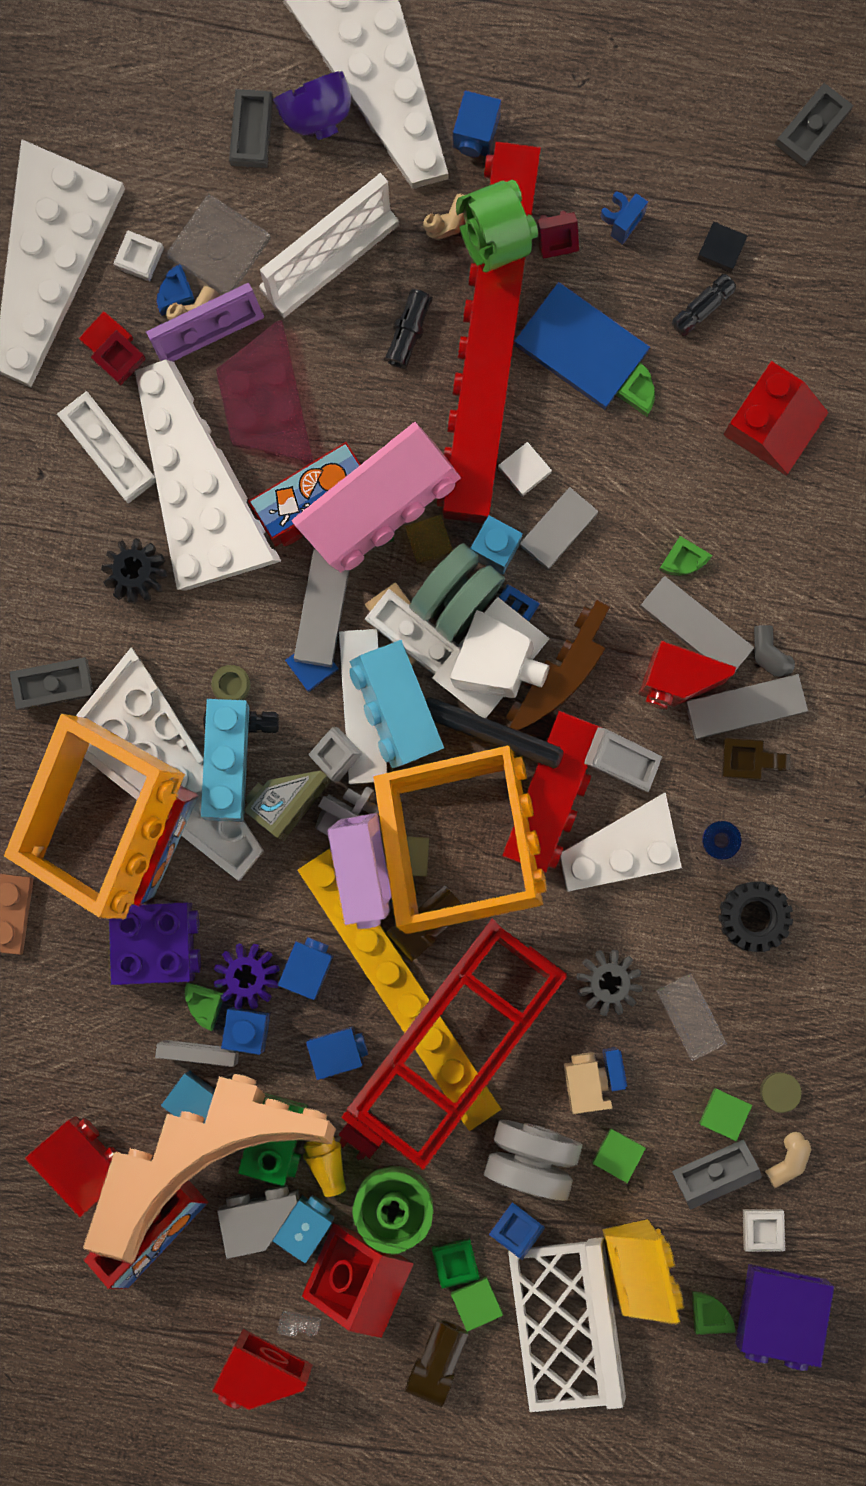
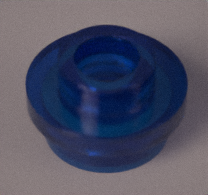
M717 821L710 824L702 836L704 850L715 859H729L741 847L742 839L739 830L727 821ZM718 833H723L728 838V844L724 848H720L715 844L714 839Z

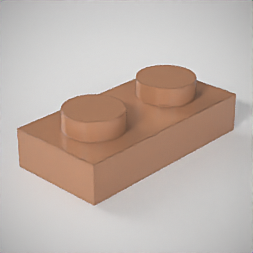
M0 874V952L23 954L34 878Z

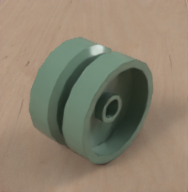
M465 543L457 546L431 572L409 606L424 621L434 618L444 609L437 620L436 631L450 643L454 642L471 625L476 610L482 612L505 581V577L491 565L481 568L470 578L478 565L479 555Z

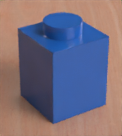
M464 91L453 130V148L458 149L459 152L469 157L487 156V154H490L500 118L501 99Z
M307 937L305 943L296 941L278 986L312 1000L317 999L334 955L326 952L329 945Z
M235 1007L227 1009L221 1049L261 1055L265 1052L271 1013L243 1008L237 1009Z
M354 1026L306 1041L317 1080L362 1067L364 1065L363 1057L369 1055L363 1033L356 1034Z

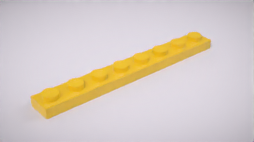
M329 848L299 868L298 872L405 1033L430 999L381 925L365 929H358L356 923L345 925L332 852ZM440 1016L415 1050L445 1096L456 1103L478 1072ZM485 1086L461 1119L468 1131H471L502 1110L487 1086Z

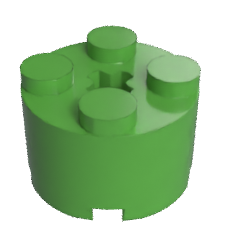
M515 180L496 182L459 197L456 201V214L463 213L466 223L459 227L463 241L477 266L485 264L482 270L485 273L530 255L532 239L538 237L535 220L530 214L526 215L522 207L521 191Z
M387 1166L373 1171L362 1182L353 1205V1220L362 1239L371 1248L388 1254H398L407 1251L426 1237L432 1224L433 1197L429 1185L413 1170L401 1166ZM392 1201L399 1202V1208L404 1210V1212H397L395 1217L388 1216V1209L383 1207V1205L388 1206Z

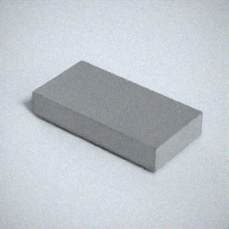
M569 487L521 541L519 546L549 570L596 517L599 511Z
M598 727L584 764L639 790L649 792L662 756L607 729Z
M163 1040L157 1044L155 1058L234 1067L238 1064L239 1051L221 1049V1046Z

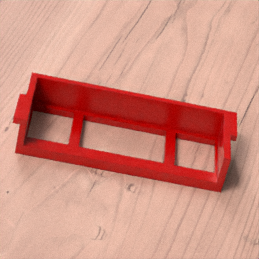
M491 918L341 1118L379 1147L384 1141L420 1170H424L566 979L567 974L534 948L525 946ZM496 941L547 979L523 1013L472 975ZM465 985L513 1022L514 1025L456 1103H454L404 1063L462 986ZM396 1074L447 1113L419 1152L367 1113Z

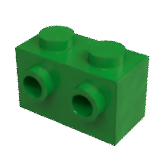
M264 1093V1105L266 1099H272L289 1105L288 1111L303 1114L304 1109H307L308 1104ZM298 1140L267 1142L245 1148L238 1174L284 1186L288 1176L295 1178L301 1159V1154L295 1153Z

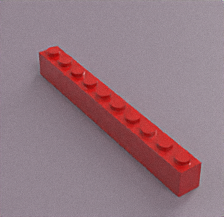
M496 141L494 155L487 154L484 178H490V185L499 181L508 182L515 180L521 191V204L525 214L532 216L541 147ZM526 257L486 273L482 271L485 266L484 263L478 266L475 263H471L468 286L475 287L473 300L466 299L463 322L470 323L468 337H460L458 359L465 360L463 373H455L453 396H459L458 410L450 409L447 432L454 433L452 447L445 446L444 456L461 479L455 483L454 489L448 495L437 499V506L444 507L443 518L484 524L488 515H490Z

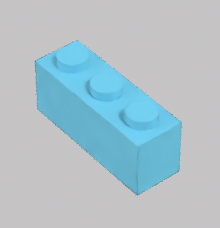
M402 640L364 653L349 661L352 667L349 670L352 683L357 690L361 689L366 702L364 705L365 716L370 725L376 727L380 737L378 741L379 751L386 762H390L392 768L444 749Z
M207 699L201 817L204 820L244 822L250 709L246 700Z

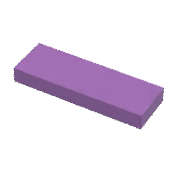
M248 282L148 330L146 333L160 361L166 359L173 362L264 318V315Z

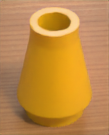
M334 1137L332 1144L306 1142L304 1144L305 1153L303 1158L321 1186L324 1196L333 1197L343 1193L347 1188L344 1182L341 1144L336 1142Z

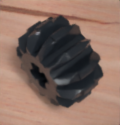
M134 538L132 541L131 549L128 548L124 541H119L118 547L121 553L117 555L113 551H107L106 555L113 561V564H104L101 567L104 573L110 575L103 582L107 588H115L113 596L118 600L127 594L128 602L136 604L138 594L140 593L146 602L151 601V595L148 590L152 587L156 592H161L163 587L156 579L168 577L166 570L158 568L165 563L164 556L162 554L154 555L156 547L152 543L147 544L142 549V542L138 538ZM134 564L140 568L138 570L139 577L135 579L130 576L132 573L130 567Z

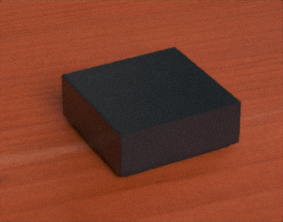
M713 221L697 259L732 273L748 235Z

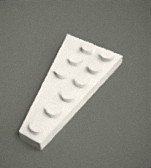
M283 0L290 13H293L300 23L305 35L309 40L311 39L322 55L323 61L332 73L336 71L344 72L349 85L351 101L354 105H357L366 118L367 124L384 144L389 156L412 189L447 180V167L399 0Z
M22 139L0 313V374L31 388L124 193L125 187L122 182Z
M165 359L135 370L177 590L186 591L281 562L276 550L271 549L264 536L266 531L260 520L254 518L246 503L248 498L221 449L216 447L210 436L212 431L206 420L201 419L193 404L194 398L175 363Z
M130 648L76 716L88 718L184 773L185 776L181 786L199 794V797L181 836L236 880L241 881L264 850L245 821H208L201 817L204 757L134 649ZM89 744L84 758L138 800L147 776Z

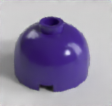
M336 71L311 80L294 90L295 93L291 89L274 98L277 110L288 128L302 136L315 134L317 140L338 133L336 125L347 117L351 108V94L343 71Z

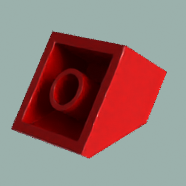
M771 361L723 435L787 476L829 412L803 380Z
M661 641L653 651L639 695L646 697V704L667 710L668 705L676 707L724 684L734 675L737 667Z
M75 1116L66 1121L25 1159L69 1207L81 1217L99 1202L114 1152L118 1151L113 1147L107 1149L97 1139L100 1134L90 1121L85 1118L80 1120Z
M333 1223L301 1297L348 1331L382 1338L414 1263L399 1253L388 1254L371 1248L359 1233Z
M243 1329L212 1392L218 1394L219 1401L228 1407L240 1409L242 1406L250 1410L304 1391L313 1364Z

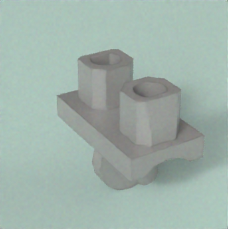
M367 786L363 793L359 795L348 788L343 799L354 804V808L330 794L327 797L324 796L318 806L322 808V811L319 814L315 828L328 836V829L340 819L364 815L362 814L363 811L369 814H379L378 805L370 801L374 790Z

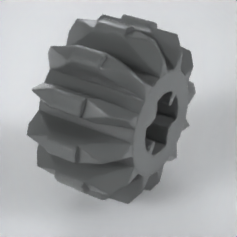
M611 950L609 963H606L602 951H596L595 957L599 965L595 966L590 960L584 959L582 964L591 971L590 975L576 974L577 980L588 982L589 985L579 988L577 993L579 996L593 994L585 1004L588 1009L594 1008L599 1000H601L600 1015L606 1016L608 1014L610 1003H612L615 1013L621 1015L623 1014V1007L620 1003L622 999L632 1007L636 1004L635 999L629 996L628 992L629 990L642 992L643 987L638 984H631L630 979L638 978L642 973L639 969L626 971L633 961L630 956L625 957L617 965L619 958L618 950ZM606 972L610 976L619 978V985L614 984V987L617 989L612 993L608 989L600 988L599 980L604 981V978L601 976Z

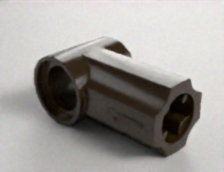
M444 885L418 908V912L421 914L462 904ZM395 924L386 933L412 962L438 940L436 936L448 926L405 934Z
M437 1318L422 1357L417 1358L413 1366L405 1392L442 1408L455 1376L453 1371L468 1337V1332L455 1323Z

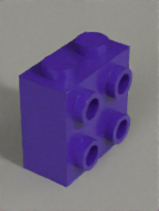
M192 903L131 905L126 919L109 918L111 985L189 982L195 980V973H200L201 956L200 950L194 949L193 934L199 933L200 922L198 910H192Z
M748 1264L735 1344L741 1352L745 1353V1358L751 1361L768 1363L769 1358L784 1360V1365L789 1368L807 1371L809 1365L821 1367L834 1286L825 1278Z

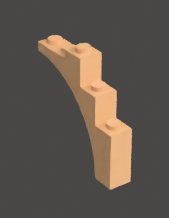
M233 1074L232 1080L219 1077L205 1123L204 1117L190 1112L182 1111L180 1117L167 1114L154 1157L149 1153L136 1149H130L128 1155L114 1152L84 1249L97 1255L133 1264L145 1233L164 1204L186 1181L205 1167L240 1149L267 1142L304 1140L332 1144L336 1128L330 1121L326 1120V1114L316 1110L305 1108L303 1114L288 1111L289 1105L272 1099H266L264 1105L265 1094L255 1086L256 1080L238 1074Z

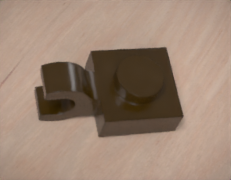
M725 738L721 778L761 780L762 769L788 771L790 770L791 754L763 752L764 741Z

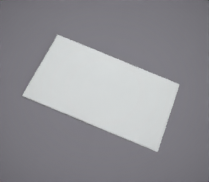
M499 597L494 600L485 612L490 617L532 640L534 647L531 656L532 660L550 639ZM464 638L432 678L476 714L487 718L503 696L454 688L450 679L465 641Z

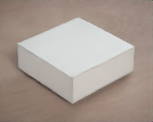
M127 231L113 265L118 270L150 282L164 250L163 244Z
M528 442L498 465L499 471L521 497L549 476L552 471Z
M743 1209V1245L746 1252L785 1251V1222L782 1209Z

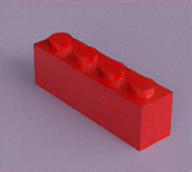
M561 711L556 716L547 742L560 747L564 751L563 758L557 768H551L538 763L527 790L533 807V816L528 817L530 831L536 832L540 846V854L535 855L537 870L542 869L544 874L547 872L548 867L556 869L564 848L557 845L562 831L570 833L578 811L571 809L576 795L584 797L592 775L585 773L588 765L584 764V761L599 727ZM513 826L501 857L521 865L515 827Z

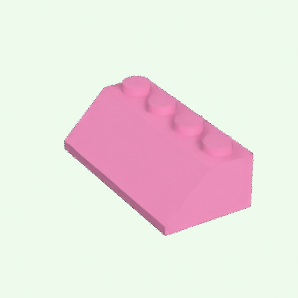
M414 422L291 521L330 566L339 572L351 570L364 560V555L373 547L382 546L391 540L394 536V531L405 522L410 523L419 518L425 511L424 507L435 498L440 499L448 495L461 477L433 440Z

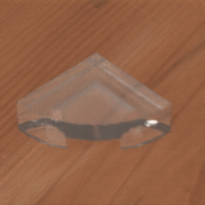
M283 1310L277 1332L280 1335L295 1337L297 1332H301L312 1337L319 1333L321 1319Z

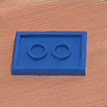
M560 282L557 283L514 341V346L604 410L650 349V346Z

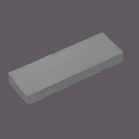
M316 549L313 550L294 661L332 667L350 570L339 572L330 566Z
M666 576L661 579L640 605L643 611L693 651L737 667L736 670L755 648Z
M799 674L685 702L695 740L808 712Z

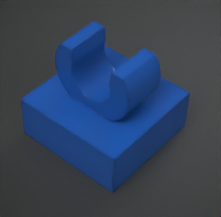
M615 192L612 202L617 204L621 210L616 213L609 211L605 207L601 210L600 216L602 220L607 224L613 225L611 237L622 245L645 216L648 201L637 193L628 203V199L624 194Z

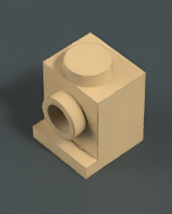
M595 1053L572 1055V1062L564 1063L571 1112L578 1114L612 1109L611 1100L608 1097H602V1092L608 1091V1081L605 1067L598 1068Z

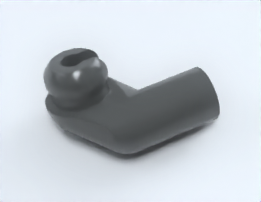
M754 626V657L757 664L773 676L790 675L794 671L795 661L790 655L784 654L774 646L773 626Z

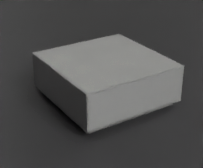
M332 727L308 755L331 781L339 782L360 758L362 753L339 728Z

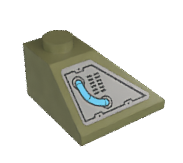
M315 771L271 779L264 786L258 783L246 797L245 801L249 805L244 811L276 838L285 841L331 783V780L322 771Z

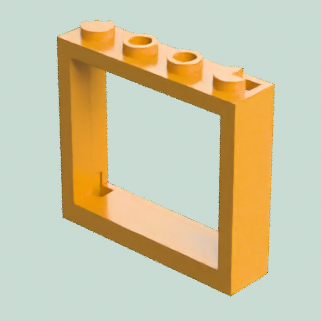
M61 714L4 857L97 917L126 919L131 904L134 903V897L142 877L149 867V861L157 841L164 831V824L173 802L178 796L177 793L185 774L88 718ZM89 744L147 776L99 893L44 859Z
M509 745L373 776L397 928L405 934L543 906L541 893L547 892L546 879L543 870H537L535 855L540 854V846L536 832L530 831L528 817L533 816V807L529 794H523L521 780L527 778L526 768L522 756L517 757ZM504 770L526 891L419 914L400 794Z

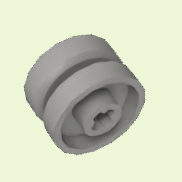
M499 1120L494 1141L499 1147L515 1153V1155L504 1152L489 1154L484 1176L504 1186L532 1195L561 1201L568 1200L573 1180L567 1172L551 1166V1164L562 1167L577 1165L583 1146L582 1143L541 1126Z

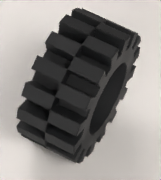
M748 882L736 886L735 889L725 895L726 899L720 905L721 915H718L719 922L722 924V933L729 938L728 941L732 945H736L739 949L745 951L765 952L773 947H778L782 944V939L788 937L790 933L788 931L789 926L793 925V919L790 917V912H793L792 906L788 905L786 901L788 899L784 893H780L778 891L779 888L774 885H768L766 882ZM753 901L763 903L770 913L768 926L760 932L749 931L741 921L743 908Z

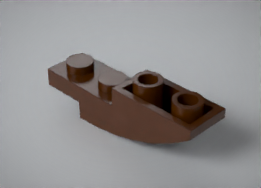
M596 600L592 609L584 606L574 625L580 629L574 642L566 639L556 660L562 662L561 666L559 667L548 660L545 661L544 664L549 665V671L542 688L525 682L524 686L530 690L523 702L516 699L506 717V720L512 722L509 728L522 732L534 726L565 703L581 686L605 650V647L592 640L610 609L608 605Z

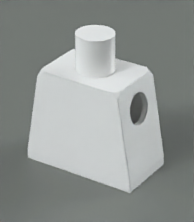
M476 610L450 679L454 688L515 698L522 681L542 688L548 675L549 665L531 659L534 647L529 637Z

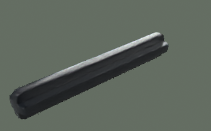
M432 697L425 700L433 721L498 747L509 745L515 754L551 768H557L563 758L564 751L556 745Z

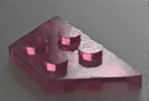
M281 320L275 322L216 369L233 446L249 450L258 449L266 454L278 457L282 455L310 464L313 462L312 452L285 329Z

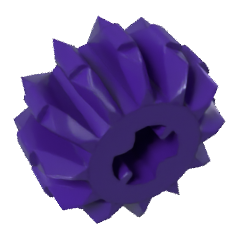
M237 944L236 953L238 959L231 952L225 951L222 956L230 965L217 964L214 968L216 972L226 974L225 979L214 981L215 987L227 985L229 988L223 993L221 999L227 1001L236 994L235 1008L237 1009L243 1007L246 997L251 1009L258 1008L259 1002L256 994L268 1002L272 999V996L264 987H279V981L269 979L268 974L279 972L280 967L279 965L266 967L265 963L273 957L270 951L264 953L260 959L257 958L260 950V945L252 944L248 956L245 946ZM245 965L251 966V974L257 976L255 983H248L249 987L243 986V978L238 977L239 970H246Z

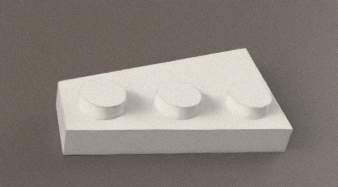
M666 793L661 794L563 851L560 860L567 892L682 868Z

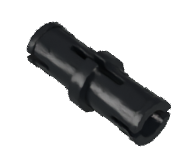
M418 289L410 290L404 311L400 319H396L393 326L395 333L384 358L388 364L401 369L408 367L417 339L422 338L424 319L433 300V297L428 293Z

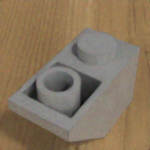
M288 1185L265 1190L264 1197L250 1199L249 1193L226 1198L227 1204L222 1205L217 1211L226 1259L266 1251L300 1198L299 1189L289 1191Z

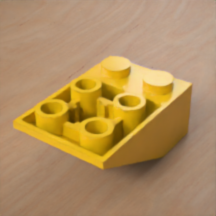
M647 1219L602 1229L622 1315L672 1324L679 1323L677 1309L684 1308L678 1283H675L673 1275H670L669 1268L674 1267L673 1255L670 1244L666 1242L660 1228L654 1229Z

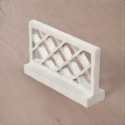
M381 173L378 174L260 269L263 283L259 285L260 291L283 318L399 226V220L390 210L388 181Z
M604 1237L588 1239L587 1242L531 1247L524 1258L534 1257L546 1267L535 1284L521 1274L520 1258L511 1251H508L529 1411L537 1412L607 1406V1409L623 1408L626 1392ZM562 1254H580L581 1270L573 1280L555 1266ZM556 1255L551 1262L544 1256ZM550 1271L568 1285L557 1302L538 1288ZM582 1276L584 1289L577 1284ZM522 1284L529 1289L525 1297ZM572 1289L586 1300L587 1309L579 1320L560 1306ZM533 1293L551 1307L540 1324L526 1313L525 1303ZM555 1311L573 1325V1328L562 1342L544 1328V1325ZM587 1316L590 1329L582 1324ZM528 1324H529L533 1329H535L534 1332L531 1334L530 1337H529ZM577 1330L581 1331L592 1342V1350L584 1360L566 1346ZM538 1333L557 1347L545 1364L531 1353L530 1344ZM560 1352H563L579 1366L568 1382L549 1368ZM593 1357L595 1369L588 1364ZM533 1364L540 1369L536 1376L534 1375ZM584 1370L597 1380L599 1395L583 1396L571 1385ZM544 1373L562 1387L554 1399L538 1400L536 1383ZM566 1392H568L572 1396L568 1398H562Z

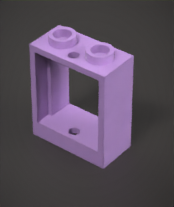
M374 813L340 819L328 829V836L345 925L356 923L358 929L378 926L381 924L380 919H385L393 908L379 814Z

